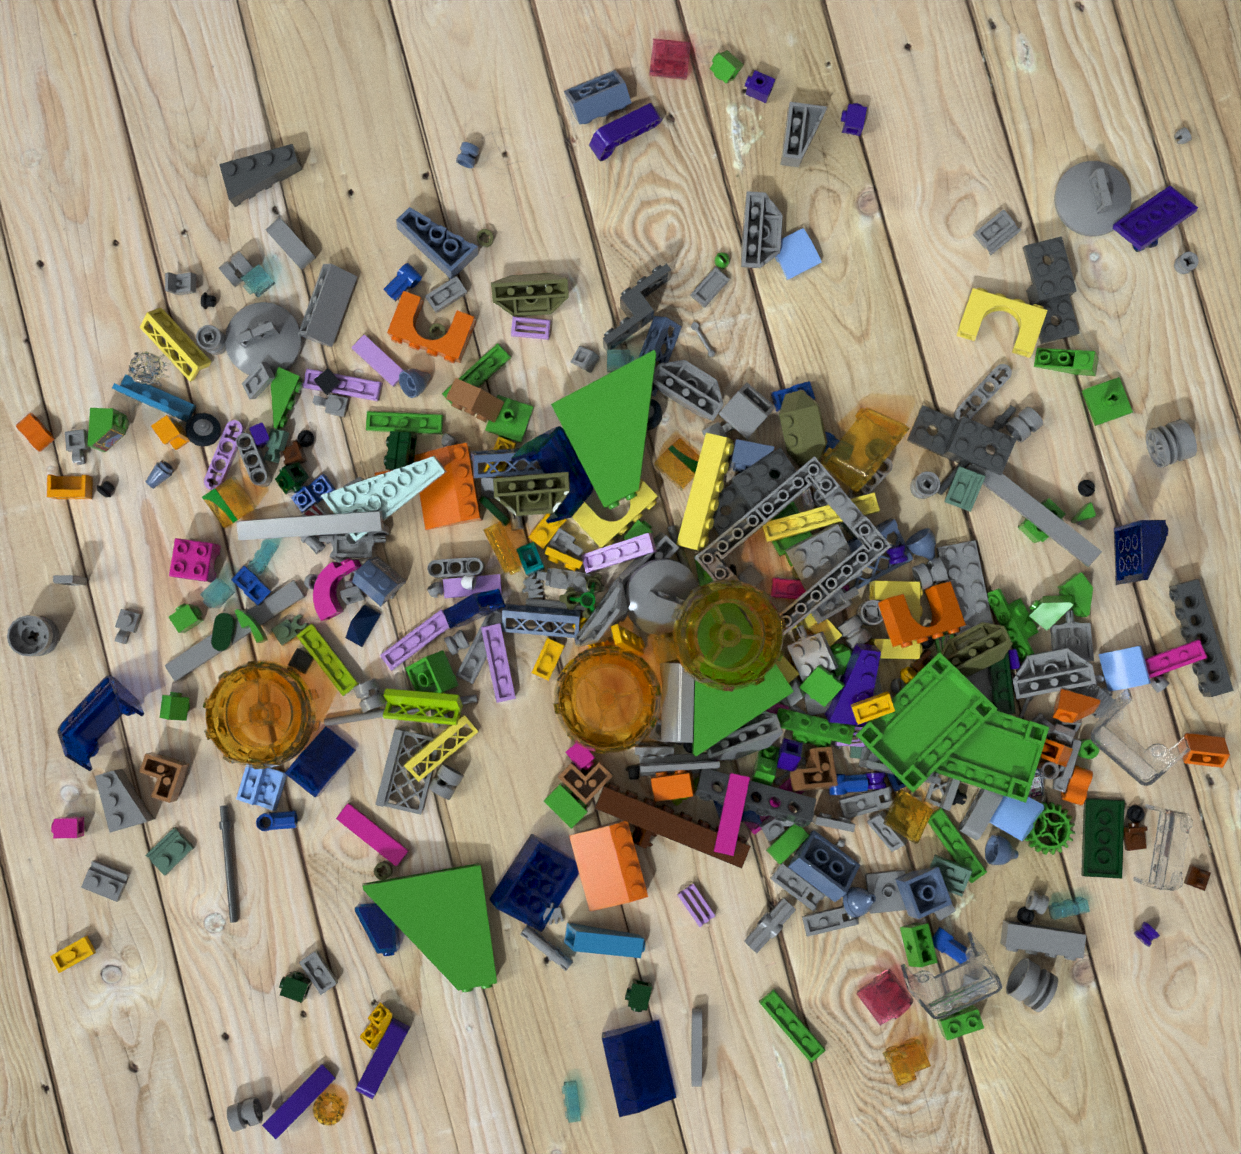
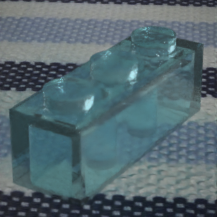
M269 539L263 540L261 548L256 551L253 561L249 562L247 569L261 576L279 545Z
M1076 897L1075 900L1067 899L1062 903L1053 902L1051 903L1052 905L1048 906L1050 917L1054 920L1090 912L1088 901L1083 897Z
M576 1080L564 1082L562 1094H565L563 1102L564 1107L566 1106L567 1108L565 1117L569 1123L581 1121Z

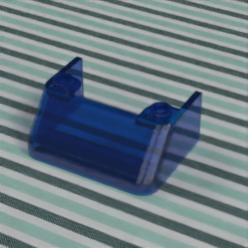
M560 426L552 428L525 443L511 458L512 461L525 458L529 462L537 459L544 474L569 472L570 493L556 512L548 517L546 520L547 524L571 518L593 492V485L567 434Z
M107 675L64 719L57 730L65 757L88 771L93 769L90 758L94 757L99 751V738L122 714L130 716L137 713L141 717L144 715L139 700L111 675Z

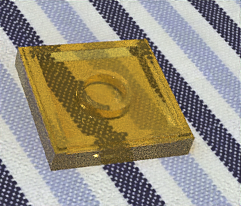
M900 789L883 824L916 844L921 839L933 809Z

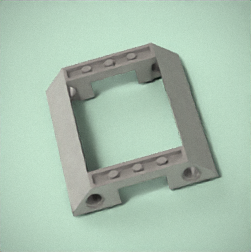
M814 456L694 558L726 594L729 593L746 620L766 644L771 647L892 546L870 520L862 514L840 488V485ZM813 486L863 545L772 619L724 562V559L808 488Z

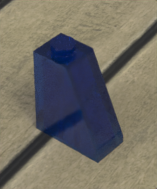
M495 589L474 593L444 610L443 613L449 628L452 629L469 624L506 607L500 590Z
M376 903L358 904L355 907V913L376 953H383V956L395 955L394 952L400 949L398 926Z

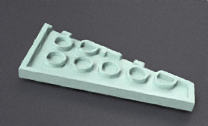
M432 456L323 494L321 497L334 514L382 511L384 521L447 471L436 456ZM357 532L349 534L356 542L359 541L369 532Z

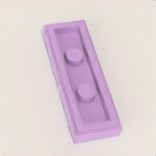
M363 335L351 347L390 385L394 387L399 382V374L404 370L366 335Z
M500 574L476 576V587L474 590L463 588L461 585L462 578L443 579L445 599L502 594Z

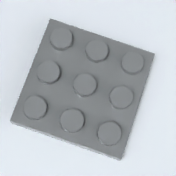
M837 523L785 549L805 591L810 589L852 554ZM862 572L856 575L853 579L863 575Z

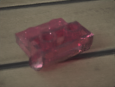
M653 38L649 76L687 80L691 42Z
M890 968L874 977L872 982L857 990L856 993L880 1026L892 1018L897 1019L913 1003L912 997Z

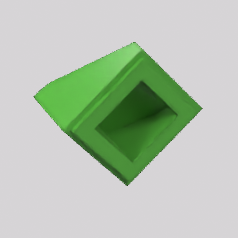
M1092 503L1085 504L1071 519V522L1076 523L1095 517L1096 514Z

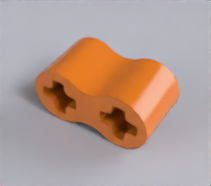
M31 412L16 424L17 429L39 452L55 440L51 432Z
M1075 765L1066 791L1061 792V799L1082 806L1086 800L1088 787L1093 778V771Z

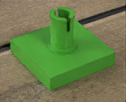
M1120 377L1082 390L1095 426L1133 413Z
M497 395V398L504 401V404L495 423L488 420L485 431L522 443L534 407Z

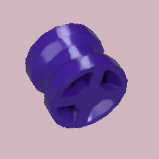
M904 544L890 547L886 551L890 556L889 564H897L908 560V556L904 552L906 549Z
M885 772L866 773L868 789L886 788V783L884 782Z
M1146 922L1142 923L1140 930L1134 932V935L1147 947H1150L1152 941L1160 936Z

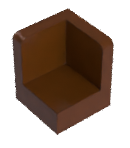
M297 440L293 441V445L285 447V450L282 451L285 458L283 461L284 465L307 462L303 447Z
M929 649L924 650L922 655H920V659H915L909 666L919 673L934 658L931 655L932 652Z

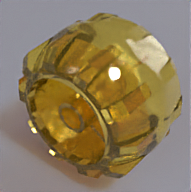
M731 579L713 581L690 591L691 595L685 599L679 609H674L671 617L675 621L673 641H670L669 644L671 652L676 653L681 666L685 669L684 672L700 684L721 691L733 692V690H740L751 685L757 686L765 681L764 677L772 670L777 661H781L784 654L782 651L783 629L786 628L784 618L779 616L775 605L770 600L771 596L764 590H760L749 583ZM731 603L740 607L750 618L754 634H741L738 626L726 623L718 605ZM710 610L716 623L709 632L710 639L714 645L705 657L698 643V628L702 618ZM726 630H729V637L725 640L723 634ZM741 638L753 639L750 650L740 661L727 666L713 664L724 647L730 648L738 645Z
M598 645L578 653L561 670L554 689L553 705L559 725L573 742L595 753H619L638 745L653 730L659 719L662 707V693L656 673L643 657L630 649L616 645ZM601 668L619 669L631 677L637 689L620 694L612 687L600 689L587 675ZM583 680L598 692L596 703L603 710L598 728L589 724L583 718L578 708L577 693ZM606 693L613 696V702L609 705L602 702V696ZM635 693L639 694L637 710L628 723L616 729H602L606 712L617 707L619 698Z
M255 660L225 671L218 677L219 681L213 687L209 697H205L203 708H205L207 728L204 732L207 740H211L215 747L223 754L224 760L231 764L237 763L248 768H254V770L267 769L282 765L306 751L305 745L308 743L313 731L319 730L321 721L316 719L315 700L319 698L317 690L309 688L305 680L300 676V670L276 661ZM259 684L258 703L253 704L249 708L248 719L239 723L238 708L243 695L250 688ZM271 685L278 688L289 702L291 709L289 725L280 719V706L270 702ZM262 710L266 713L265 718L262 717ZM251 724L255 726L273 725L284 732V735L276 742L266 745L252 741L245 735L242 729Z

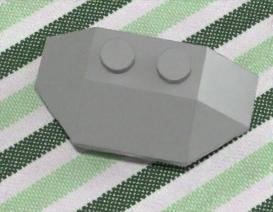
M746 192L741 267L762 268L780 254L783 215L764 192Z
M686 360L657 365L653 385L659 391L692 413L714 421L724 405L718 381Z
M617 577L574 638L576 646L581 647L606 642L609 637L613 636L611 626L619 624L620 621L623 622L626 619L628 608L623 582L620 577Z
M1068 648L1027 655L1012 679L1017 699L1056 692L1061 689L1066 690L1096 684L1093 665Z
M764 711L708 748L706 751L709 759L736 760L770 747L783 733L776 714Z

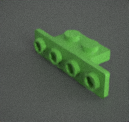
M998 588L987 593L989 605L1000 625L1006 627L1013 643L1011 646L1017 650L1019 661L1023 662L1027 655L1034 654L1027 639L1038 633V630L1031 617H1029V613L1021 598L1008 604L1001 589Z
M782 708L778 709L777 717L781 728L793 731L792 739L797 742L814 744L819 748L831 747L832 741L849 745L852 742L855 729L853 725L832 723L828 719Z

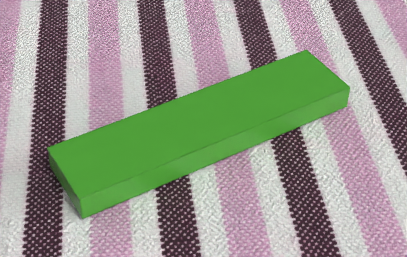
M497 343L467 370L459 380L479 388L508 362L511 356ZM451 386L442 393V395L445 398L447 397V394Z
M367 411L366 431L443 434V415Z
M942 808L937 809L925 818L954 861L972 869L969 878L970 883H973L987 873Z
M774 988L759 1001L811 1063L826 1051Z

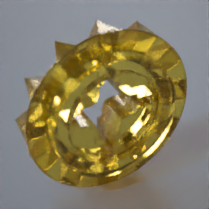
M327 1092L316 1099L313 1105V1114L319 1123L328 1126L334 1125L343 1117L345 1105L342 1102V1098H339L336 1093L331 1094ZM332 1102V1109L334 1111H331L326 1116L327 1109L324 1106H328Z

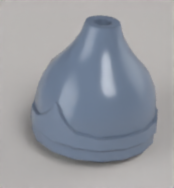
M414 368L404 370L399 374L401 389L410 398L418 397L427 387L428 381L431 379V375L428 372H422Z
M930 528L918 531L906 541L907 548L913 554L925 557L928 560L935 558L936 540Z
M992 835L988 839L985 847L987 863L991 865H1004L1018 858V851L1005 838Z
M860 887L849 888L847 894L843 896L844 908L851 917H860L867 914L872 904L876 901L875 895Z

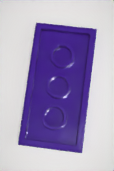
M1168 186L1114 223L1113 229L1141 251L1196 213L1198 207L1173 187Z

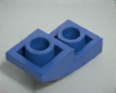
M322 474L310 485L300 489L291 499L299 510L304 513L315 503L317 504L323 500L321 495L336 489L327 476Z

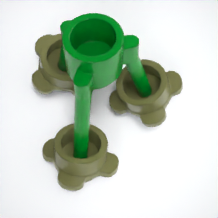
M598 573L595 576H586L588 592H584L581 595L575 592L573 587H568L565 594L560 595V602H564L568 610H573L580 602L585 607L583 617L588 619L598 606L595 603V596L593 594L598 591L602 592L605 588L601 581L602 576Z

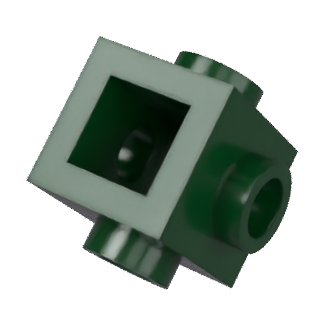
M296 462L282 467L275 480L285 494L297 493L304 487L303 484L309 476L301 464Z

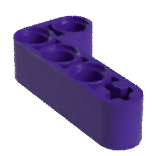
M649 103L599 128L593 134L589 147L599 161H604L612 155L615 147L655 128L663 119L653 104Z
M395 1018L392 1019L355 1091L373 1100L410 1026Z

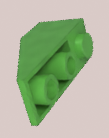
M1037 348L1034 367L1074 375L1096 376L1099 357L1095 351Z
M278 367L275 373V379L271 382L273 424L277 430L285 427L288 417H286L287 413L293 409L296 402L294 400L295 395L300 393L303 387V379L300 376Z

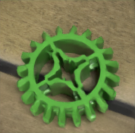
M1041 802L1044 805V810L1037 818L1039 826L1035 829L1036 819L1033 823V829L1024 840L1030 841L1028 846L1031 848L1035 847L1036 852L1042 851V854L1045 855L1050 852V854L1054 855L1057 850L1061 853V846L1068 848L1067 840L1073 841L1069 837L1070 834H1075V831L1071 830L1075 823L1069 822L1073 817L1067 815L1068 810L1062 809L1060 804L1055 806L1054 802H1049L1048 805L1046 802ZM1052 812L1056 814L1059 819L1050 821L1049 818L1045 816V813ZM1047 825H1051L1049 832L1045 830ZM1062 827L1061 833L1058 837L1057 832ZM1047 836L1052 842L1044 844L1037 837Z

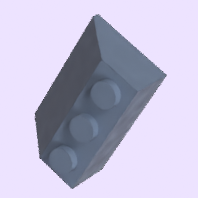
M616 70L564 91L579 125L588 124L597 117H605L610 112L622 110L631 104L626 83Z
M813 830L797 850L788 867L832 901L836 902L847 894L860 864Z

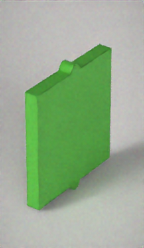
M818 665L799 688L806 692L811 699L816 700L825 707L845 684L838 680L833 673Z

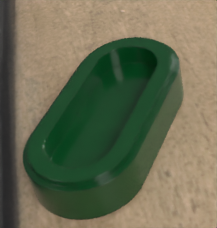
M485 496L478 500L504 526L510 523V519Z
M220 613L215 617L211 644L217 651H226L232 645L235 619L231 614Z

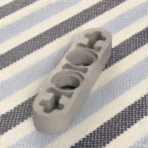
M1000 364L994 368L955 410L954 418L959 420L961 418L960 411L963 412L969 406L971 410L966 413V416L972 419L1011 377V368L1006 364ZM1005 370V376L998 380L994 379L999 375V371ZM986 382H991L994 385L992 392L985 390L984 385ZM975 395L981 398V404L978 406L974 405L971 401Z
M692 1008V1087H702V1008Z

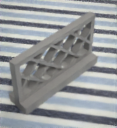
M399 728L394 729L375 805L421 815L432 771L426 776V779L423 778L425 782L424 787L416 791L411 783L416 778L414 777L409 780L404 771L406 768H402L399 758L406 753L411 758L412 756L409 751L417 746L422 749V743L427 740L431 741L435 737ZM405 735L414 737L417 744L407 749L404 744ZM437 750L430 753L432 754L431 761H435ZM416 765L415 767H416V769H417L418 772H419L418 775L420 776L422 773H421L420 769L418 768V766ZM402 772L407 782L397 787L394 777ZM410 784L415 793L404 798L399 789ZM398 791L403 800L397 804L389 803L390 795ZM415 795L420 801L418 809L411 808L407 803V800Z
M701 753L696 757L693 754H675L669 757H639L640 776H653L658 771L672 773L675 770H692V773H700L702 769L717 771V768H720L719 761L710 760L707 753Z

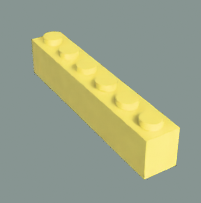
M706 433L676 545L697 551H703L708 546L709 531L714 524V512L719 506L718 497L723 490L724 475L729 468V456L734 449L733 440Z

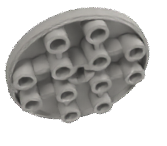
M1086 161L1073 166L1061 177L1055 190L1054 203L1059 218L1069 229L1084 236H1101L1113 231L1114 223L1129 213L1131 191L1127 180L1116 168L1100 161Z
M267 302L248 305L234 315L227 327L225 334L227 354L232 363L247 375H250L261 362H268L275 376L278 367L288 370L297 360L302 346V336L298 335L300 327L295 318L279 305Z
M666 558L651 560L640 566L632 574L625 588L628 617L642 631L660 635L663 632L668 634L684 626L694 614L699 599L698 584L693 573L680 562Z

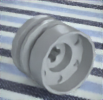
M1179 419L1166 424V426L1150 429L1146 433L1148 452L1158 467L1163 468L1169 464L1176 463L1177 460L1183 461L1196 455V439L1191 427L1185 420Z
M26 615L12 622L8 629L7 640L12 650L20 655L43 656L55 649L59 642L60 634L58 627L52 620L46 617ZM36 633H39V636H37V639H34V637L36 636Z
M1024 958L1011 972L1006 984V993L1018 1001L1024 1000V1004L1031 1007L1034 1011L1041 1012L1048 1006L1055 995L1058 987V977L1049 973L1046 969L1040 970L1039 965L1028 958Z

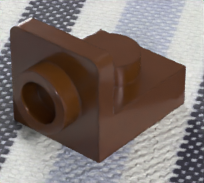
M1130 822L1128 826H1124L1125 850L1147 849L1144 832L1148 831L1147 826L1141 825L1140 822Z

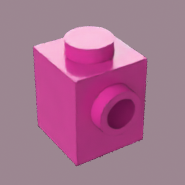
M579 740L565 752L579 770L584 768L586 771L594 764L592 760L595 756L582 740Z
M84 816L55 818L51 825L53 839L79 838L84 836Z

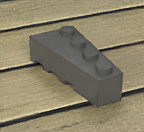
M293 144L219 164L229 201L234 207H237L246 199L255 197V194L271 188L276 182L283 181L302 170L298 152Z

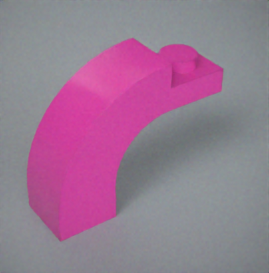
M349 558L341 563L331 562L318 575L313 589V603L320 621H328L344 612L337 598V586L343 577L362 566L359 560H351Z

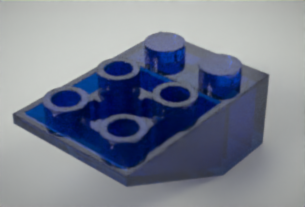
M326 726L296 758L285 774L316 798L323 793L356 749Z

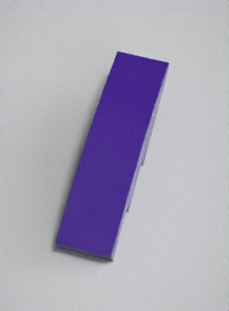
M321 1064L262 1126L276 1140L336 1078Z

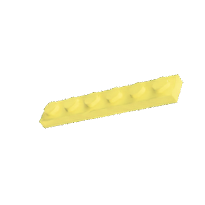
M875 493L851 499L864 516L880 512ZM827 505L769 521L763 526V531L768 543L843 521Z

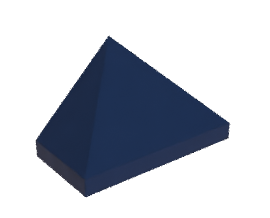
M364 605L351 620L345 638L363 647L379 620L381 613Z

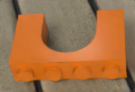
M403 291L387 331L391 341L402 344V342L409 344L408 347L417 351L421 348L433 357L440 355L444 357L445 361L453 364L455 361L461 363L476 324L475 317L457 310L449 331L443 337L436 340L422 338L416 331V321L424 302L420 296Z
M951 581L925 590L932 610V621L929 627H924L913 619L904 594L887 598L878 603L893 647L901 645V648L912 646L913 641H917V644L928 641V637L931 636L933 639L943 637L945 632H948V635L960 632L959 628L966 624Z

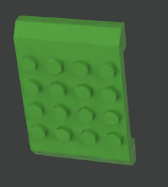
M939 652L891 699L895 712L870 720L855 736L913 793L998 708Z
M996 710L934 772L1026 803L1049 727Z

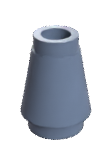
M161 460L156 463L145 482L154 489L172 476L174 469L166 461Z

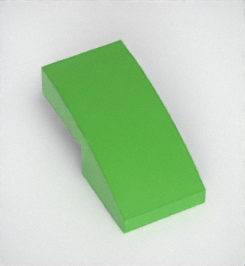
M241 609L234 610L241 628H250L256 643L268 641L262 627L250 614Z
M793 824L766 851L778 864H781L809 837V834L802 827Z

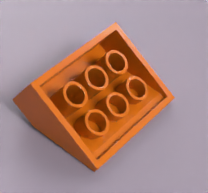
M468 443L446 446L415 455L414 463L436 456L447 471L419 493L425 530L482 521Z
M619 820L569 835L589 911L626 904L648 897L628 822Z

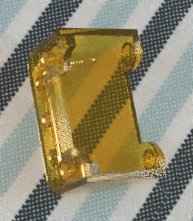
M861 407L855 415L857 419L833 449L831 447L827 449L823 454L825 459L821 463L856 493L872 478L910 429L904 423L869 407H866L865 410Z

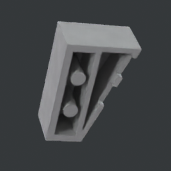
M796 102L789 103L780 165L800 166L825 115L827 106Z
M122 769L95 776L110 833L155 820L153 815H150L143 800L135 792L134 786Z

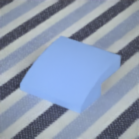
M804 228L781 239L780 254L775 259L779 262L787 280L822 263Z
M1141 645L1098 654L1109 691L1151 683Z
M247 762L236 800L270 810H277L287 773Z
M1003 796L989 823L1023 841L1033 829V823L1044 810V805L1030 797L1024 803Z

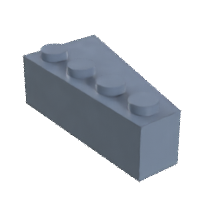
M410 207L396 219L397 229L450 279L454 278L478 255V246L473 243L470 244L463 237L451 233L447 228L437 225L431 219Z

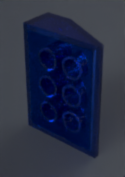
M1140 520L1114 528L1116 585L1148 580L1168 536L1169 530L1166 520Z
M531 833L489 900L496 909L542 932L549 922L554 909L558 908L579 875L576 860ZM551 903H554L552 910L544 920L543 915L546 909L550 908Z
M659 1019L602 1032V1042L619 1117L640 1113L676 1098Z

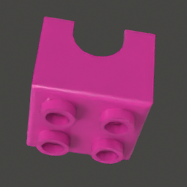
M175 538L169 576L215 583L217 573L214 571L216 557L220 556L221 545Z

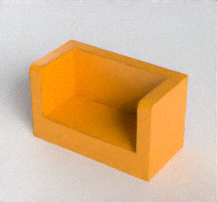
M168 415L151 425L162 443L166 445L170 442L175 450H178L190 441L180 422Z
M47 475L48 498L92 500V476Z

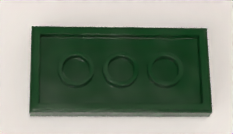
M1086 798L1083 810L1081 876L1122 879L1125 800Z

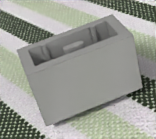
M746 383L719 412V415L748 439L776 407L751 385Z

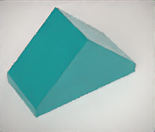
M534 542L516 549L527 576L545 569Z

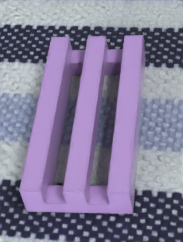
M513 316L511 337L549 340L551 321ZM516 322L546 325V328L516 325ZM515 329H516V330L545 332V334L527 333V332H516Z
M693 883L677 894L699 927L715 917V914ZM691 889L695 892L709 915L706 916L689 892ZM685 893L702 916V920H699L683 895Z

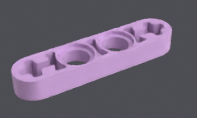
M232 420L228 422L204 478V485L209 490L215 488L218 491L224 485L238 450L236 441L227 438V436L232 437L233 435L237 439L238 435L245 433V427L239 421ZM237 425V428H239V432H234L233 435V431L231 430V428L236 427ZM226 442L233 444V449L230 452H225L223 449ZM223 459L226 462V466L219 470L216 467V463L218 460ZM213 471H216V472H218V473H222V475H221V476H219V475L216 476V474H214ZM216 477L218 484L212 486L210 480H214Z

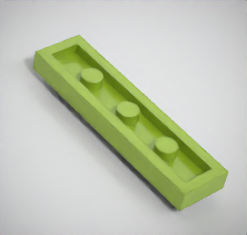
M310 624L296 635L342 696H345L355 686L359 685L314 624Z

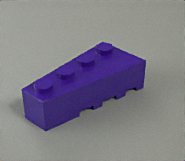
M856 643L847 663V669L840 679L845 685L834 696L829 709L827 708L825 716L829 722L858 725L851 704L873 697L881 651L876 645ZM868 721L859 724V726H865Z

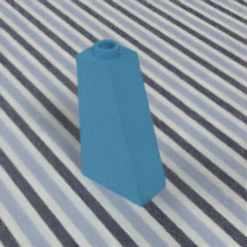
M567 923L564 943L575 952L641 958L642 952L645 950L644 938L639 934Z

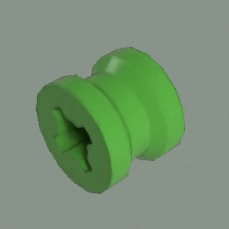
M1088 739L1079 740L1081 741L1078 752L1079 757L1093 759L1098 755L1099 746L1095 741Z

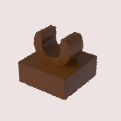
M636 826L632 839L635 844L646 849L647 846H653L649 841L651 836L656 837L657 834Z
M1189 865L1184 884L1205 891L1211 872Z

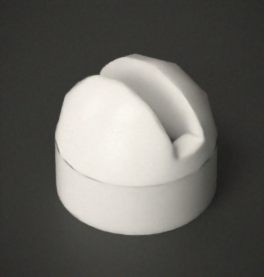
M465 575L461 580L463 588L474 590L476 587V575Z

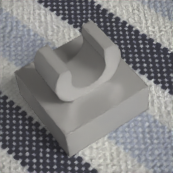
M352 580L345 582L346 589L340 591V594L346 605L365 600L363 591L353 584Z

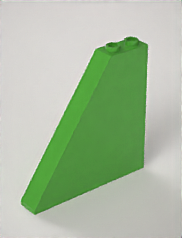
M655 350L551 404L605 509L609 507L611 510L619 506V501L625 498L627 501L637 496L636 492L640 491L657 359Z
M721 593L713 599L715 603L710 606L707 604L697 609L698 614L695 615L692 754L695 757L794 692L729 593L725 596Z
M479 863L362 883L363 890L458 991L470 992L473 991V988L480 986L482 989L491 988L493 984L497 983L482 871Z

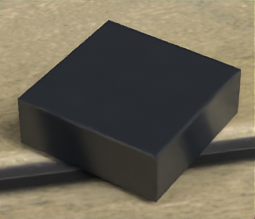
M329 368L314 379L326 395L341 385V382Z
M297 648L288 666L306 674L314 658L312 655Z

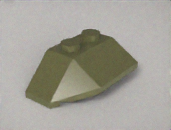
M551 273L510 275L491 282L493 303L499 305L514 317L552 314L569 298L568 278Z
M804 390L785 394L779 417L787 453L800 468L814 456L820 462L827 445V439L819 404L807 395Z
M569 472L493 478L494 498L515 516L555 513L570 493Z
M982 622L948 640L941 654L965 677H969L1002 660L1013 643L1005 626Z

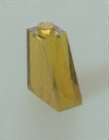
M500 521L483 529L504 573L514 575L520 572V568L523 567L521 560L503 523Z

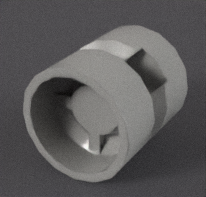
M240 251L231 257V262L226 261L219 267L220 271L234 287L243 282L244 276L249 277L256 271Z
M205 325L198 330L196 340L200 347L212 355H220L225 352V334L213 325Z
M1028 406L1018 414L1019 417H1014L1006 423L1008 432L1021 443L1031 436V432H1035L1043 426V420L1040 415Z
M927 471L916 476L910 484L911 493L918 499H927L936 494L940 488L939 477L935 473Z
M939 557L929 560L927 565L921 563L912 567L915 581L920 582L922 590L931 587L933 583L939 584L948 580L947 571Z
M869 600L858 606L856 614L864 625H876L883 621L878 600Z
M857 614L836 628L842 634V637H847L846 642L851 650H854L856 643L864 644L872 638L868 629L861 628L863 622Z
M376 678L353 688L356 697L361 699L359 705L363 713L386 704L383 693H379L380 686Z
M442 764L437 772L438 777L433 778L428 788L437 795L450 800L455 792L454 786H458L464 776L452 767Z
M257 1097L245 1100L243 1105L236 1103L227 1107V1120L233 1132L245 1129L247 1124L254 1126L262 1123L263 1111Z

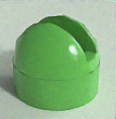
M718 253L715 257V265L720 269L726 268L730 262L728 254ZM719 256H722L725 259V264Z

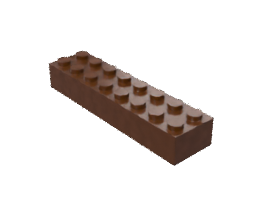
M609 782L608 785L605 784L603 786L595 809L739 868L743 867L751 847L746 837L738 834L734 856L714 852L719 826L715 829L705 820H693L692 815L681 811L678 814L674 812L673 807L665 804L661 807L648 797L641 799L638 797V793L627 789L624 792L619 790L620 786Z

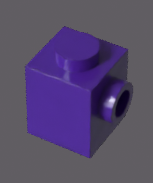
M755 70L753 75L748 76L746 80V95L766 103L774 87L775 79Z
M858 103L848 104L847 109L843 110L840 122H844L842 133L856 136L861 135L867 107H863Z
M784 738L779 749L777 768L795 771L801 759L803 743Z

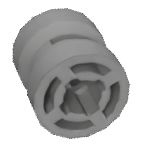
M462 630L457 631L454 636L444 638L452 655L458 653L462 648L470 647Z

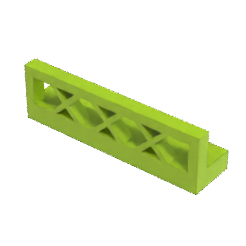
M385 689L383 695L387 704L382 716L384 719L457 725L463 704L459 695ZM392 706L401 708L396 713H390ZM412 708L419 709L414 715L407 713ZM430 710L438 712L433 716H426L425 714ZM449 711L455 712L453 718H445L444 714Z

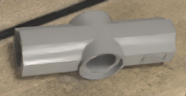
M782 898L770 912L763 915L757 923V927L744 942L753 951L758 953L770 938H774L781 931L783 924L796 909L786 899Z

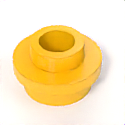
M908 666L900 671L901 679L906 684L918 674L913 668Z

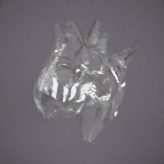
M147 351L134 353L135 356L131 359L129 365L130 377H132L134 382L140 384L146 383L150 385L155 383L161 387L162 384L158 379L170 377L163 373V371H167L164 367L171 365V363L161 361L164 358V354L156 356Z

